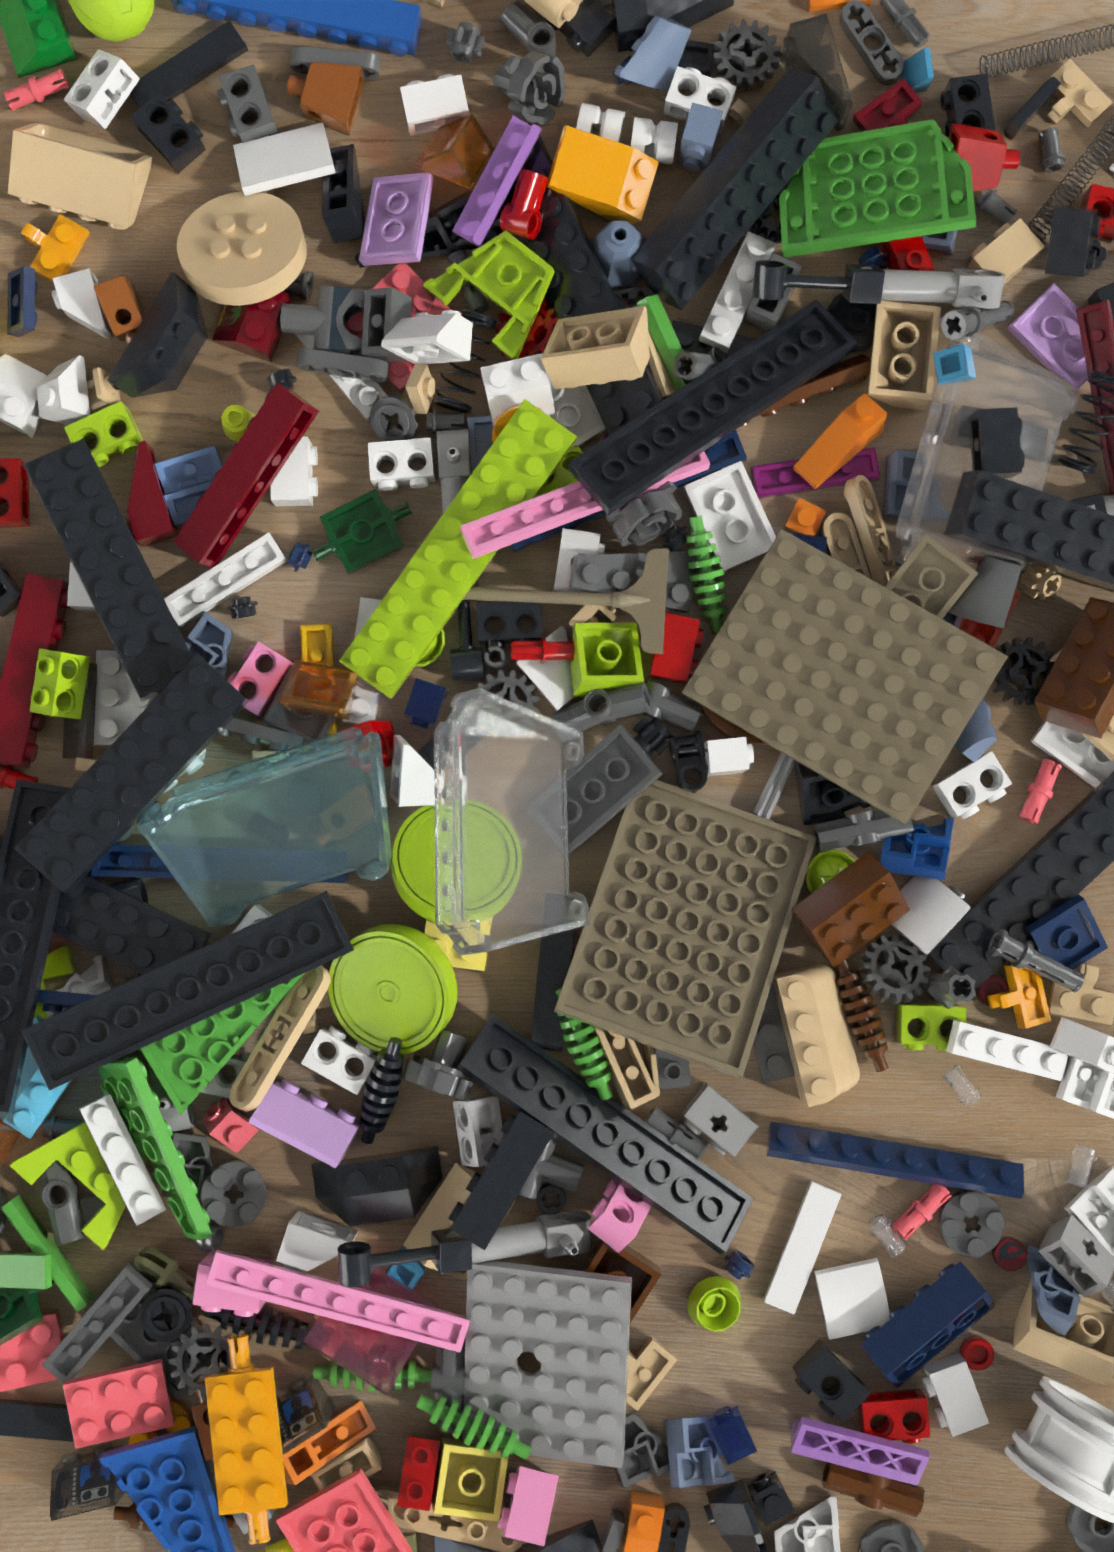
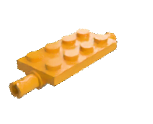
M241 1334V1337L234 1335L227 1338L231 1367L228 1368L227 1372L207 1375L205 1377L219 1515L247 1514L249 1544H256L258 1539L259 1544L271 1539L267 1510L285 1508L288 1504L273 1367L260 1369L255 1368L254 1364H251L248 1344L249 1336L248 1334Z

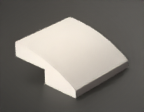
M913 876L900 890L910 910L899 920L892 923L891 926L902 936L904 935L925 955H928L970 910V906L939 880Z
M1070 1056L1056 1097L1114 1119V1074L1100 1070Z
M1112 1165L1080 1191L1064 1209L1069 1215L1072 1214L1114 1256V1165Z
M877 1258L814 1271L829 1340L868 1332L876 1326L882 1327L890 1320L886 1291Z

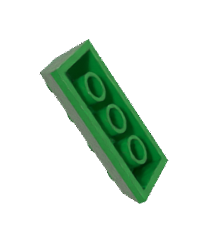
M0 0V23L19 78L77 60L59 0Z

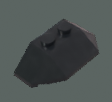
M171 272L107 379L108 382L129 397L134 398L176 390L208 337L197 293L176 273Z
M438 1146L344 1159L336 1168L324 1162L311 1165L316 1198L350 1227L414 1218L443 1178Z

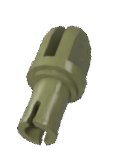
M150 1247L139 1251L140 1256L135 1257L134 1266L141 1274L156 1283L155 1286L159 1289L161 1287L165 1288L167 1285L180 1293L186 1294L188 1300H192L196 1279L178 1268L177 1259L174 1257L170 1259Z

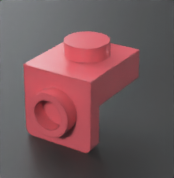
M225 1097L218 1103H214L208 1109L203 1119L208 1133L236 1154L259 1131L257 1127L248 1123L249 1119L234 1109L230 1100Z

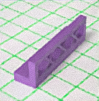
M514 115L512 116L453 228V233L473 245L481 247L542 130L541 127L534 123L530 126Z
M802 1417L800 1421L794 1419L791 1427V1453L918 1486L930 1458L929 1450L805 1417Z

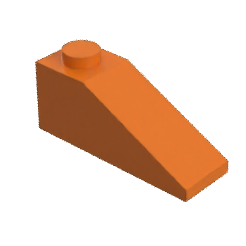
M864 393L840 413L794 465L793 469L814 489H817L883 433L887 412Z
M362 1400L356 1401L282 1444L286 1484L297 1485L376 1430Z
M631 1490L621 1552L658 1551L665 1511L662 1495Z

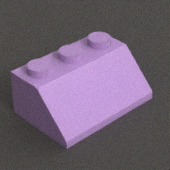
M283 1079L282 1082L278 1080L273 1082L248 1123L336 1168L344 1158L360 1127L359 1122L355 1121L357 1116L342 1108L336 1111L328 1107V1101L316 1094H311L309 1097L299 1092L300 1087L289 1080Z

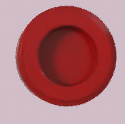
M969 1336L960 1346V1355L972 1370H985L994 1360L993 1347L981 1336Z

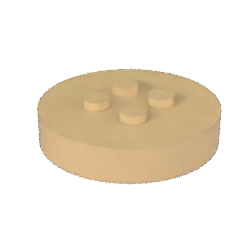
M243 191L216 197L196 209L185 221L179 232L177 254L185 277L194 291L212 302L237 306L258 303L285 290L298 277L305 264L307 245L299 217L289 204L271 194L259 192L244 196Z

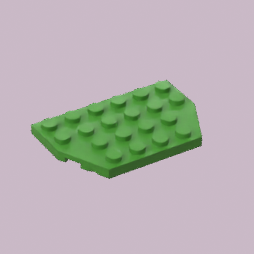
M934 119L824 138L793 175L787 189H783L779 197L781 241L784 258L976 227L971 166L966 159L963 160L955 151L954 144L948 137L942 134L941 128Z

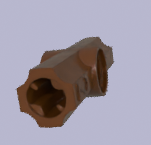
M826 1462L823 1471V1488L854 1497L857 1502L872 1509L881 1510L885 1507L916 1518L921 1513L925 1492L923 1487Z

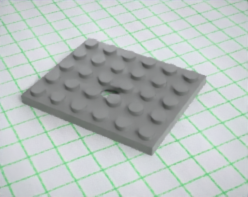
M499 1261L472 1263V1269L467 1270L466 1319H469L470 1323L465 1336V1395L463 1408L465 1404L472 1406L469 1417L473 1419L478 1408L484 1410L481 1423L485 1424L488 1416L491 1415L496 1418L493 1429L496 1430L500 1422L507 1425L504 1434L509 1435L512 1429L516 1431L519 1441L531 1447L530 1456L622 1468L625 1444L632 1277ZM522 1352H532L536 1359L541 1362V1369L535 1373H527L519 1367L517 1357ZM463 1430V1438H462V1441L464 1440L465 1435H466V1432H467V1431H465V1430ZM474 1436L471 1443L476 1445L479 1437ZM487 1441L485 1446H490V1442Z

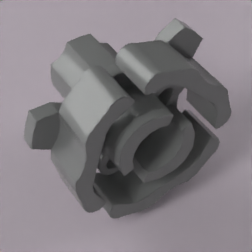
M531 51L523 56L522 59L511 55L507 62L500 64L499 69L494 73L493 85L498 88V92L507 94L511 98L508 109L512 115L525 123L535 122L545 125L555 117V110L548 108V104L558 108L563 104L566 91L564 66L558 57L544 52Z
M667 481L655 492L637 496L610 515L605 516L608 522H614L613 532L622 546L627 545L629 549L643 546L649 541L663 536L675 526L674 521L682 517V509L672 494L677 489L673 482Z
M442 1030L437 1038L431 1059L429 1060L414 1054L412 1060H407L401 1078L418 1084L425 1089L453 1097L454 1095L456 1098L468 1101L475 1081L456 1068L460 1063L468 1038Z

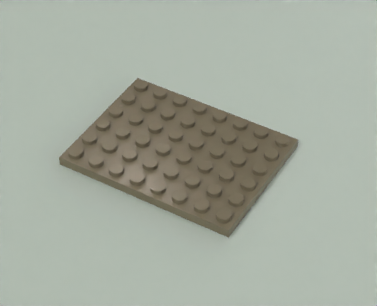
M781 529L682 694L906 825L1008 656Z
M655 780L625 806L554 1012L741 1079L744 1075L793 916L792 908L796 906L817 837Z

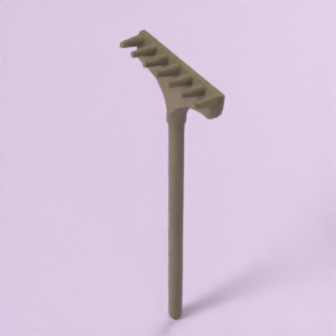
M669 549L650 550L646 555V564L642 576L633 586L621 592L592 593L471 588L463 600L613 606V608H620L631 614L639 624L643 651L649 654L662 655Z

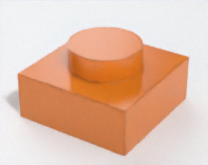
M798 498L784 528L813 541L827 511Z

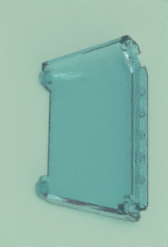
M353 727L180 784L171 791L174 797L161 806L158 803H153L141 816L137 824L139 832L147 839L211 927L235 923L248 903L355 870L361 879L377 880L384 876L385 873H388L392 857L381 738L375 732L363 735L360 729Z

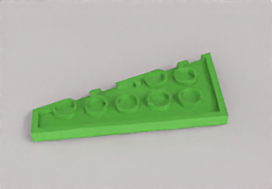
M303 974L140 1049L180 1116Z
M121 1057L97 1068L104 1081L100 1085L104 1095L109 1093L113 1101L117 1103L118 1111L141 1158L147 1156L155 1171L150 1175L156 1184L159 1183L165 1191H168L170 1197L167 1198V1204L186 1237L202 1241L212 1235L208 1225L210 1223L209 1215L198 1202L196 1197L198 1193L197 1187L186 1174L183 1167L185 1165L184 1157L174 1146L171 1139L173 1135L169 1123L162 1118L158 1108L160 1107L159 1098L148 1085L146 1080L147 1070L143 1063L134 1057Z

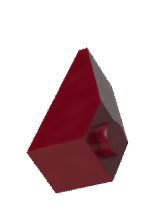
M145 440L139 442L127 508L130 521L126 522L134 540L136 539V542L143 547L174 538L178 535L177 527L174 526L164 498L165 492L155 467L157 461L153 448Z

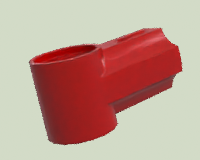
M521 169L512 202L507 204L501 213L500 227L503 232L507 231L510 234L527 239H534L538 235L542 223L539 209L548 177Z

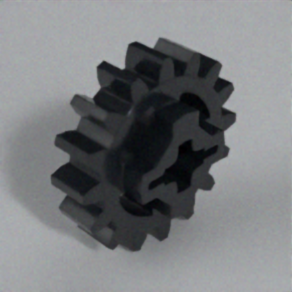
M1017 637L1012 640V646L1008 642L1000 645L1003 654L1008 657L1012 655L1009 667L1004 669L1003 664L993 680L998 684L993 689V692L1003 691L1002 700L1004 702L1014 698V706L1021 705L1023 699L1027 706L1035 703L1034 700L1055 663L1049 660L1054 652L1051 650L1045 653L1042 650L1044 642L1034 646L1033 638L1028 637L1022 644L1021 639ZM1029 653L1034 655L1039 660V662L1030 657ZM1018 669H1027L1028 675H1019ZM1040 674H1043L1040 684L1035 689L1037 686L1036 679ZM1009 681L1015 685L1017 690L1013 689L1007 682Z

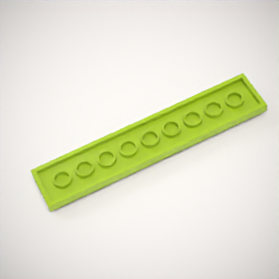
M524 399L339 662L392 699L498 551L496 550L473 559L460 532V526L535 498L578 437Z

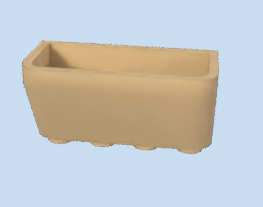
M32 123L13 130L8 194L19 197V201L26 204L49 205L48 209L54 212H74L78 214L80 219L86 221H97L98 219L108 222V226L111 228L125 230L135 222L151 170L152 155L139 149L58 126Z
M814 964L776 973L772 981L795 1074L794 1079L798 1096L807 1107L831 1101L853 1088L860 1077L849 1026L844 1018L846 1014L842 1010V998L840 999L838 993L840 991L839 986L836 985L835 981L837 979L836 974L829 966L823 964Z

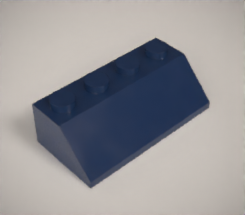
M961 1261L956 1265L952 1263L946 1266L940 1272V1278L931 1286L926 1284L915 1293V1299L906 1307L904 1305L897 1307L890 1314V1320L882 1327L876 1326L865 1335V1341L860 1344L885 1377L897 1388L995 1307L987 1291Z

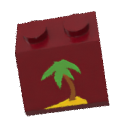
M280 292L267 300L249 305H225L212 341L272 362L282 335L280 322L283 303L292 304L287 293Z

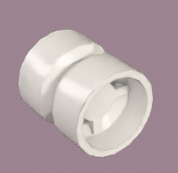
M582 103L576 129L620 143L625 112L609 108L605 112H601L599 106ZM594 124H601L600 133L593 130Z
M635 117L631 147L636 148L649 157H653L659 163L672 165L678 123L660 121L658 125H654L652 119Z

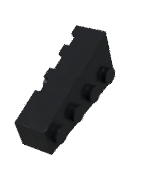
M517 1111L515 1116L510 1113L500 1130L504 1135L499 1144L497 1145L493 1142L483 1158L487 1162L481 1174L475 1172L468 1183L466 1190L470 1193L464 1204L458 1201L448 1217L449 1220L453 1221L450 1230L484 1251L554 1134L552 1130L521 1111Z

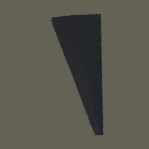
M475 187L428 213L421 258L479 248L452 232ZM504 203L482 245L503 233L500 227V217L505 207ZM511 234L512 236H514V237L518 240V236H517V235ZM360 253L356 254L355 260L359 267H366L359 261Z

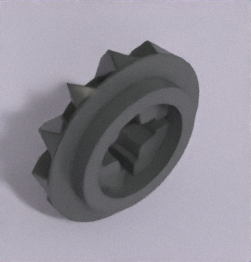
M396 395L382 397L374 403L370 411L369 418L372 430L381 441L412 439L419 424L415 421L414 417L416 411L408 407L407 401L397 399ZM398 413L399 424L390 429V422L392 421L390 416Z

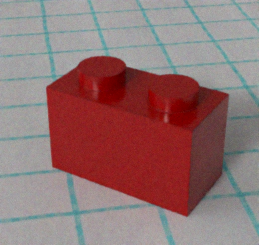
M665 613L663 654H653L649 678L681 685L687 684L688 678L692 677L698 660L692 659L694 648H700L702 644L704 629H699L700 620Z

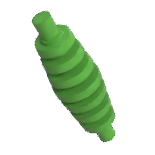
M702 515L689 518L692 532H690L691 535L686 536L687 543H694L695 547L687 549L688 556L697 555V559L688 562L689 569L699 568L700 571L689 574L690 581H702L701 584L693 586L694 593H704L705 596L697 598L698 605H707L706 609L701 610L702 617H707L710 620L712 633H716L723 626L722 616L724 613H727V605H719V602L726 600V593H717V590L725 587V580H714V578L724 575L723 567L712 568V565L720 563L721 559L719 555H709V552L716 551L717 547L715 543L707 544V540L713 538L711 531L704 529Z
M562 987L555 990L558 998ZM557 1013L558 1017L565 1016L560 1013ZM566 1016L560 1021L561 1029L571 1028L563 1034L565 1042L573 1041L567 1045L569 1054L578 1053L572 1059L576 1065L584 1064L579 1068L581 1075H591L585 1080L588 1087L596 1088L602 1101L611 1098L613 1094L608 1082L612 1078L611 1070H603L609 1063L607 1058H599L605 1052L603 1047L597 1045L600 1042L598 1035L590 1034L595 1030L594 1026Z
M371 1355L369 1367H366L365 1356H358L357 1366H353V1358L346 1357L344 1366H340L339 1358L332 1359L331 1364L328 1366L314 1365L313 1379H328L333 1387H338L339 1380H343V1388L351 1389L352 1380H356V1390L363 1391L365 1380H369V1392H376L378 1381H382V1392L390 1390L391 1381H395V1390H402L403 1381H408V1389L415 1388L416 1383L431 1382L433 1368H419L417 1362L412 1360L409 1361V1368H404V1359L400 1358L396 1359V1367H391V1357L387 1356L383 1358L382 1367H378V1355Z
M421 1394L416 1407L428 1412L431 1416L429 1421L433 1424H436L438 1418L442 1419L441 1429L447 1432L450 1424L455 1425L452 1436L456 1439L459 1438L462 1430L467 1431L463 1440L464 1444L470 1446L474 1436H478L479 1438L475 1446L477 1449L482 1450L488 1441L490 1442L489 1453L495 1454L498 1447L503 1448L501 1457L508 1458L509 1454H515L525 1460L528 1458L531 1447L519 1441L516 1431L512 1429L509 1435L504 1434L507 1425L500 1422L496 1430L493 1429L496 1418L491 1415L488 1416L485 1424L481 1423L484 1410L478 1408L472 1419L469 1417L472 1409L471 1405L465 1404L460 1413L457 1411L458 1401L453 1400L450 1407L445 1406L446 1397L440 1396L439 1400H433Z

